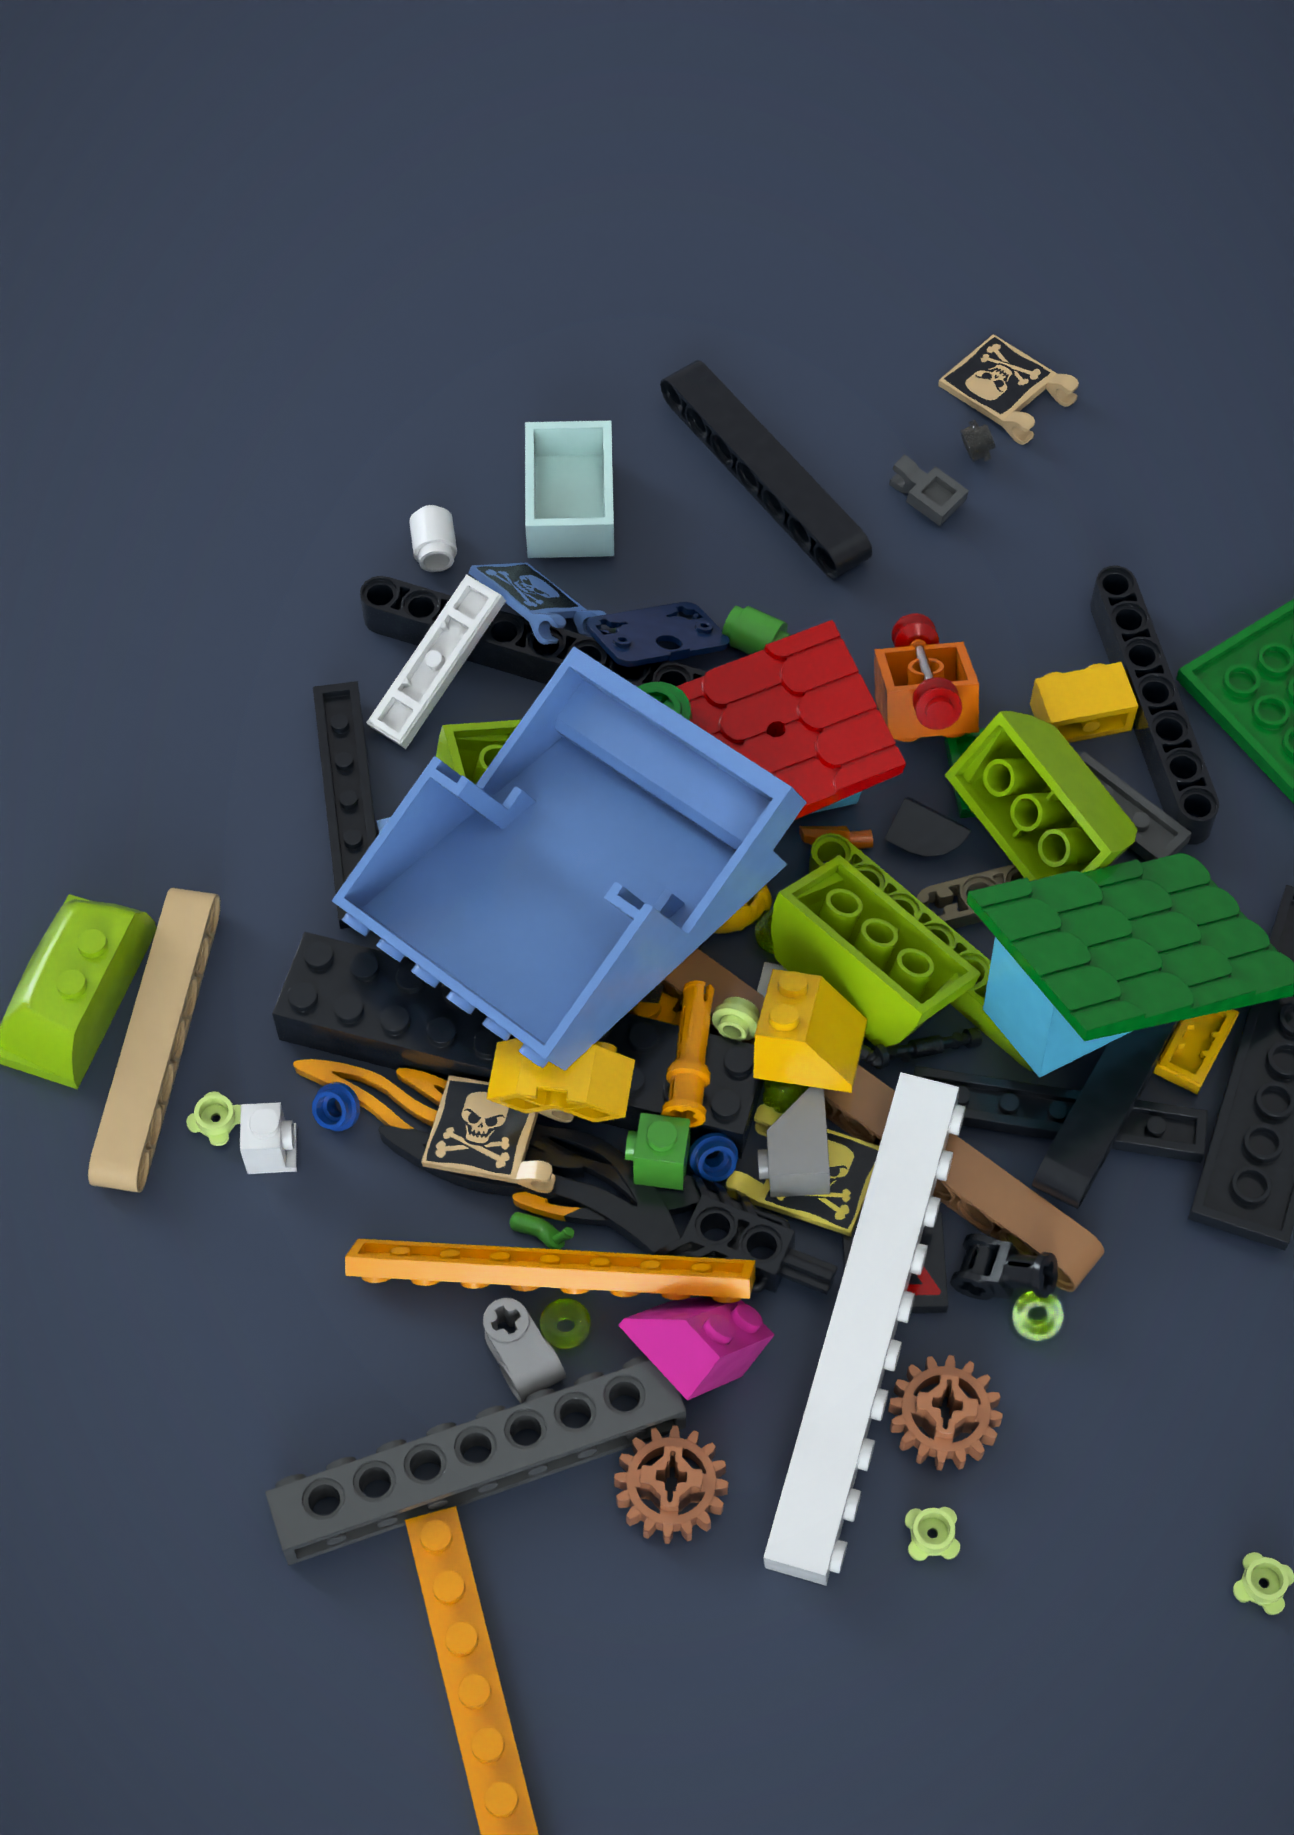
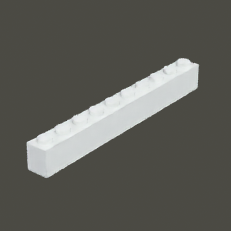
M900 1072L764 1553V1565L767 1569L825 1586L827 1585L830 1571L840 1574L848 1542L839 1540L844 1520L854 1522L861 1491L853 1489L858 1469L868 1471L875 1440L867 1438L871 1420L881 1421L884 1414L889 1391L880 1387L885 1370L894 1372L897 1366L902 1342L894 1340L898 1321L908 1323L915 1293L908 1292L907 1288L911 1274L921 1275L928 1250V1245L920 1244L924 1226L934 1228L941 1198L933 1197L937 1179L947 1180L953 1152L945 1150L949 1134L959 1135L966 1106L958 1105L959 1087Z

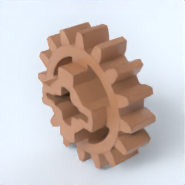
M948 1355L945 1366H938L935 1359L929 1356L926 1359L925 1371L922 1372L912 1364L908 1367L906 1374L909 1382L897 1379L893 1392L898 1397L890 1398L888 1412L898 1416L891 1420L890 1430L892 1433L904 1432L899 1446L902 1451L913 1446L918 1449L916 1463L921 1464L928 1456L935 1458L936 1470L942 1471L946 1459H952L957 1469L960 1470L964 1468L966 1454L979 1461L983 1458L985 1452L982 1443L989 1446L994 1445L998 1434L992 1428L1000 1427L1003 1413L992 1409L998 1406L1001 1396L999 1392L986 1393L991 1377L988 1374L978 1379L973 1377V1362L969 1361L961 1370L955 1368V1359L952 1355ZM938 1383V1385L929 1392L920 1391L929 1385ZM962 1389L965 1390L972 1398H968V1396L962 1391ZM944 1397H947V1407L951 1416L946 1429L943 1428L944 1418L941 1417V1409H939L942 1406ZM917 1426L922 1427L931 1438L923 1434ZM972 1429H975L967 1438L953 1442V1439L960 1433H971Z
M672 1425L669 1437L662 1438L660 1432L655 1427L651 1429V1442L645 1444L637 1437L632 1440V1449L635 1456L621 1453L619 1466L626 1472L614 1475V1487L624 1490L616 1495V1503L618 1508L631 1507L626 1515V1523L629 1526L635 1525L640 1521L644 1522L643 1537L649 1539L657 1529L663 1531L664 1543L670 1544L673 1532L681 1531L682 1536L688 1542L692 1540V1527L697 1524L706 1532L711 1529V1520L708 1512L716 1515L722 1514L724 1503L716 1496L728 1495V1481L717 1478L726 1473V1464L723 1460L711 1461L716 1451V1446L713 1443H709L702 1448L698 1446L699 1432L694 1430L687 1439L680 1438L678 1426ZM664 1454L652 1466L645 1465L651 1459ZM683 1456L694 1461L700 1469H693ZM674 1467L677 1486L676 1491H673L672 1501L668 1502V1491L665 1490L667 1478L670 1477V1468ZM641 1499L651 1500L660 1510V1514L648 1508ZM690 1503H699L692 1510L679 1515V1512Z

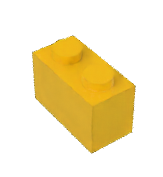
M1122 662L1107 665L1098 663L1082 670L1066 673H1048L1041 678L1035 679L1030 700L1034 717L1054 725L1068 743L1132 731L1138 709V703Z

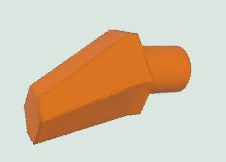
M799 826V834L804 843L812 845L816 838L821 835L834 833L845 837L858 849L873 848L871 829L850 831L847 826Z

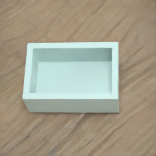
M611 420L525 422V527L527 558L614 556Z

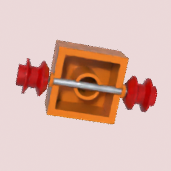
M912 613L901 617L893 626L891 633L895 648L874 649L875 699L894 740L911 742L920 737L930 736L957 738L965 733L979 732V682L964 642L939 644V637L934 623L929 617L919 613Z

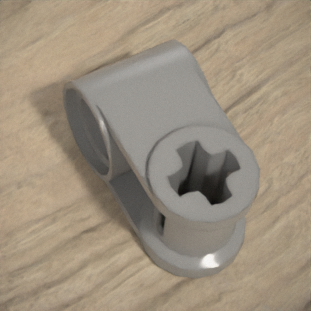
M501 1298L495 1300L487 1307L483 1316L486 1344L499 1364L509 1388L520 1403L525 1402V1399L532 1393L547 1389L566 1378V1373L550 1343L542 1336L521 1302L512 1298ZM505 1322L509 1327L515 1326L516 1331L508 1334L504 1328L498 1330V1324Z

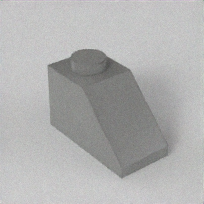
M809 1087L766 1130L767 1149L758 1150L759 1180L769 1179L770 1197L830 1194L824 1089Z

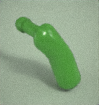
M522 1212L512 1214L509 1221L513 1231L535 1236L550 1249H561L565 1245V1240H570L574 1236V1230L571 1227H565L560 1232L543 1218Z

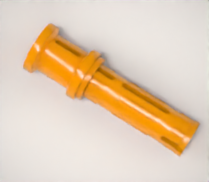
M698 980L689 981L683 986L682 1012L676 1058L667 1068L666 1080L670 1084L668 1101L662 1105L661 1115L690 1119V1127L700 1126L706 1121L707 1110L703 1106L704 1088H707L711 1079V1073L705 1062L711 1007L715 989L709 984L706 986V993L704 994L706 982Z

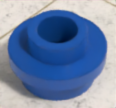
M332 1082L323 1086L317 1092L312 1103V1113L317 1123L323 1128L332 1131H343L352 1127L357 1122L360 1115L359 1099L348 1085ZM335 1100L339 1102L342 1112L336 1108Z
M709 1133L693 1143L689 1151L688 1160L696 1175L708 1181L718 1182L728 1178L734 1172L738 1161V1150L733 1140L727 1135ZM719 1151L716 1157L706 1159V1156L710 1153Z

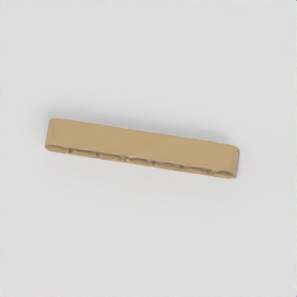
M170 888L167 892L91 1153L88 1179L89 1184L92 1186L137 1193L142 1192L145 1187L219 921L220 897L218 894L179 888Z

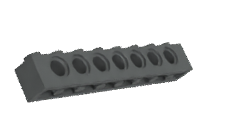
M643 1355L626 1362L621 1370L603 1375L602 1372L586 1374L578 1378L574 1382V1386L555 1392L553 1389H543L534 1392L522 1404L507 1409L501 1405L487 1408L479 1412L475 1420L457 1426L452 1422L437 1425L428 1430L425 1437L406 1443L402 1439L387 1442L377 1448L376 1453L358 1460L355 1457L340 1458L328 1464L326 1471L308 1477L304 1474L285 1477L276 1483V1488L265 1491L282 1551L288 1565H292L406 1525V1519L454 1506L459 1507L632 1447V1440L635 1437L643 1442L651 1440L652 1428L656 1427L661 1436L669 1434L672 1425L678 1426L679 1430L686 1428V1409L680 1393L648 1357ZM627 1395L636 1399L638 1405L630 1411H619L611 1403L617 1397ZM573 1412L583 1413L590 1419L585 1426L575 1429L567 1427L562 1422L568 1414ZM523 1429H532L540 1434L539 1439L528 1446L517 1444L513 1437ZM474 1446H483L491 1451L488 1458L479 1463L469 1462L463 1456L468 1449ZM424 1463H434L441 1468L437 1476L430 1480L417 1479L413 1474ZM384 1480L390 1484L389 1490L381 1497L371 1498L363 1494L365 1487L372 1481ZM333 1497L340 1501L337 1509L329 1515H318L313 1512L315 1504L323 1498Z

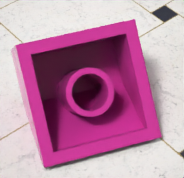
M712 1298L672 1300L626 1317L618 1325L687 1401L741 1378L775 1335L763 1323L758 1311L745 1304L742 1300L734 1303H721L714 1301Z

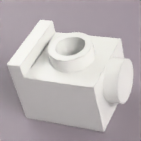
M281 1102L241 1104L240 1152L247 1174L297 1172V1124L293 1123V1120H285Z

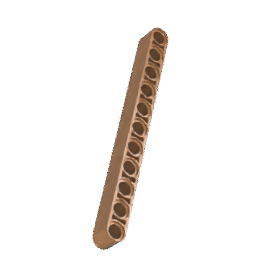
M698 948L655 987V990L679 999V1010H682L683 986L687 982L695 980L706 982L704 994L706 993V986L711 984L715 991L711 1007L709 1032L718 1036L722 1035L713 1025L712 1015L715 1008L722 1004L726 998L741 997L749 1000L758 1008L759 1013H761L765 999L762 994ZM755 1038L742 1040V1042L754 1044ZM858 1065L852 1093L824 1089L826 1118L852 1137L880 1146L895 1091ZM778 1082L798 1097L809 1088V1086ZM949 1134L945 1150L953 1152L951 1167L946 1181L937 1179L933 1196L941 1198L943 1204L984 1234L999 1241L1012 1242L1020 1254L1038 1256L1042 1252L1053 1253L1058 1263L1056 1286L1067 1292H1073L1104 1255V1247L1101 1242L1083 1226L957 1135Z

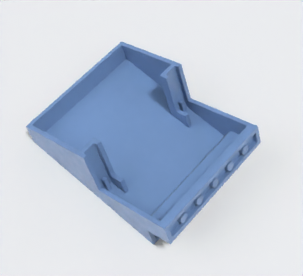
M573 647L476 785L463 775H459L434 756L334 896L332 902L347 912L342 921L365 937L371 930L381 937L376 946L399 962H401L404 956L415 962L416 964L411 972L434 988H436L439 982L450 988L451 991L446 998L470 1015L475 1008L485 1014L487 1017L482 1025L505 1041L513 1035L524 1044L519 1049V1052L543 1069L548 1062H551L559 1068L566 1070L788 865L773 850L807 802L793 787L581 650Z

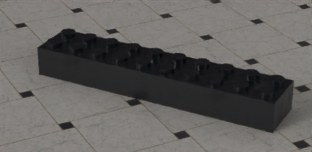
M304 932L272 1013L279 1040L394 1070L398 1068L415 1069L444 1080H448V1076L451 1075L490 1082L497 1042L505 1041L482 1025L487 1016L477 1008L470 1015L448 1000L446 996L451 989L442 982H439L436 988L413 974L411 970L416 963L408 957H404L399 962L384 951ZM627 1013L598 1040L616 1046V1053L635 1060L626 1117L600 1123L638 1131L640 1113L661 1115L662 1105L668 1101L670 1084L666 1080L667 1068L676 1058L678 1025ZM709 1033L705 1065L709 1068L711 1079L707 1088H704L703 1106L707 1110L706 1121L700 1126L690 1127V1146L703 1135L722 1133L733 1140L738 1150V1158L742 1159L764 1080L753 1078L754 1044ZM511 1035L508 1040L514 1039V1038H516V1037H514L513 1035Z

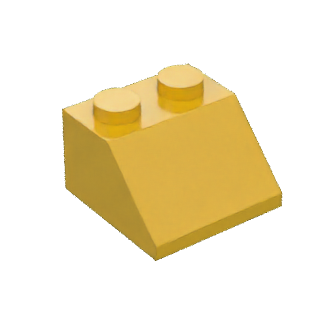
M772 969L755 1032L753 1078L852 1093L867 1028V1018L822 976Z

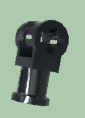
M971 1233L966 1235L963 1242L966 1252L960 1270L953 1273L950 1281L951 1286L956 1291L979 1300H988L993 1297L1011 1299L1014 1289L1031 1291L1038 1298L1046 1299L1053 1294L1056 1288L1058 1263L1053 1253L1042 1252L1038 1256L1020 1254L1012 1242L999 1241L988 1235Z

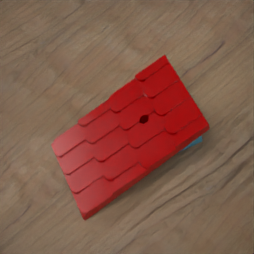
M833 620L766 644L765 648L761 651L710 669L705 673V676L676 686L685 693L690 702L693 718L690 721L793 787L807 802L795 820L811 813L857 804L863 790L902 774L906 766V762L899 748L896 747V742L880 711L877 710V705L861 674H859V670L843 639H841V635Z

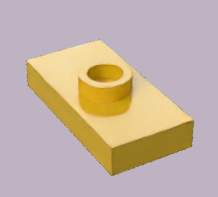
M1231 1009L1179 1021L1153 1073L1198 1095L1240 1012Z

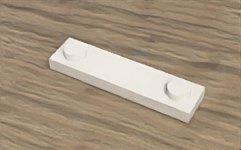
M466 574L366 723L372 729L407 749L506 602L504 597Z

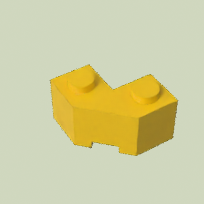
M517 1038L497 1042L487 1100L525 1114L556 1108L594 1123L626 1117L635 1060L616 1053V1046L597 1041L568 1069L563 1070L551 1062H548L544 1069L533 1063L519 1052L524 1043Z

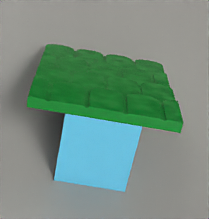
M1178 853L1142 863L1136 859L1083 873L1069 871L1029 881L1026 877L968 892L967 904L995 936L983 1010L1039 1078L1135 1030L1294 996V962L1286 955L1278 952L1270 943L1266 932L1240 911V907L1234 897L1227 891L1219 888L1212 881L1206 867L1197 859L1185 853Z

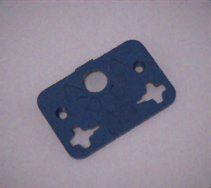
M678 602L594 616L586 622L587 632L617 664L626 667L667 660L686 659L690 656L723 651L729 646V637L722 634V630L699 606L691 602ZM678 612H683L686 615H693L692 620H687L685 617H677ZM601 625H607L609 628H616V633H610L608 630H600ZM660 641H670L678 644L680 648L673 650L665 649L657 643Z

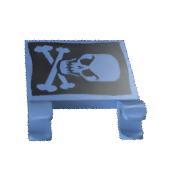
M528 563L472 565L469 570L471 576L501 594L506 600L505 603L529 621L534 636L542 644H557L558 639L550 633V625L555 628H564L566 625L565 619L573 618L579 634L592 637L586 630L587 620L594 616L606 615L601 610L585 609Z

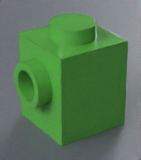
M640 1113L638 1131H628L625 1149V1160L633 1161L634 1184L683 1190L690 1149V1119Z

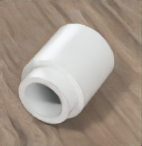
M436 505L424 506L414 512L409 520L414 558L419 562L423 570L441 572L453 565L457 554L452 514L447 509Z

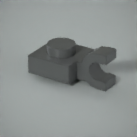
M905 454L893 466V470L897 474L890 479L889 485L901 493H908L906 502L938 526H941L967 499L969 490L936 466L927 474Z

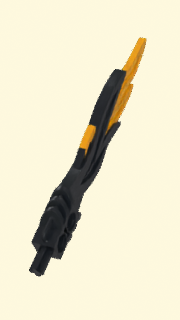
M304 1059L293 1062L297 1074L322 1086L332 1082L348 1085L356 1093L360 1106L368 1110L385 1125L380 1126L378 1129L384 1144L417 1167L450 1183L483 1193L511 1196L514 1205L518 1208L551 1219L584 1225L608 1226L640 1248L645 1254L755 1260V1282L751 1293H759L764 1289L776 1293L782 1277L826 1295L833 1285L838 1267L795 1250V1231L791 1230L789 1222L783 1217L753 1206L747 1195L736 1190L737 1199L729 1197L723 1185L714 1181L712 1182L714 1190L706 1188L700 1176L691 1172L690 1176L685 1175L683 1190L634 1184L633 1161L625 1160V1154L614 1146L586 1132L566 1128H551L535 1123L524 1161L539 1160L552 1165V1173L555 1174L556 1181L550 1193L537 1192L516 1183L423 1167L421 1161L430 1134L414 1129L373 1095L345 1079L359 1081L386 1094L407 1113L433 1127L437 1110L415 1100L391 1081L373 1071L327 1060ZM398 1068L396 1070L397 1078L437 1106L440 1105L447 1080L415 1069ZM573 1152H576V1153H579V1154L584 1155V1156H586V1157H589V1158H591V1159H594V1160H596L597 1162L592 1161V1160H589V1159H586V1158H584V1157H581V1156H579V1155H577V1154H575V1153H573ZM584 1172L613 1186L628 1198L633 1205L608 1191L566 1177H584ZM552 1203H557L564 1206L553 1205ZM695 1209L681 1238L671 1215ZM714 1228L722 1229L728 1233L725 1238L718 1241L708 1240L703 1236L705 1232ZM764 1246L773 1250L774 1254L768 1259L761 1260L751 1256L750 1252L756 1247Z

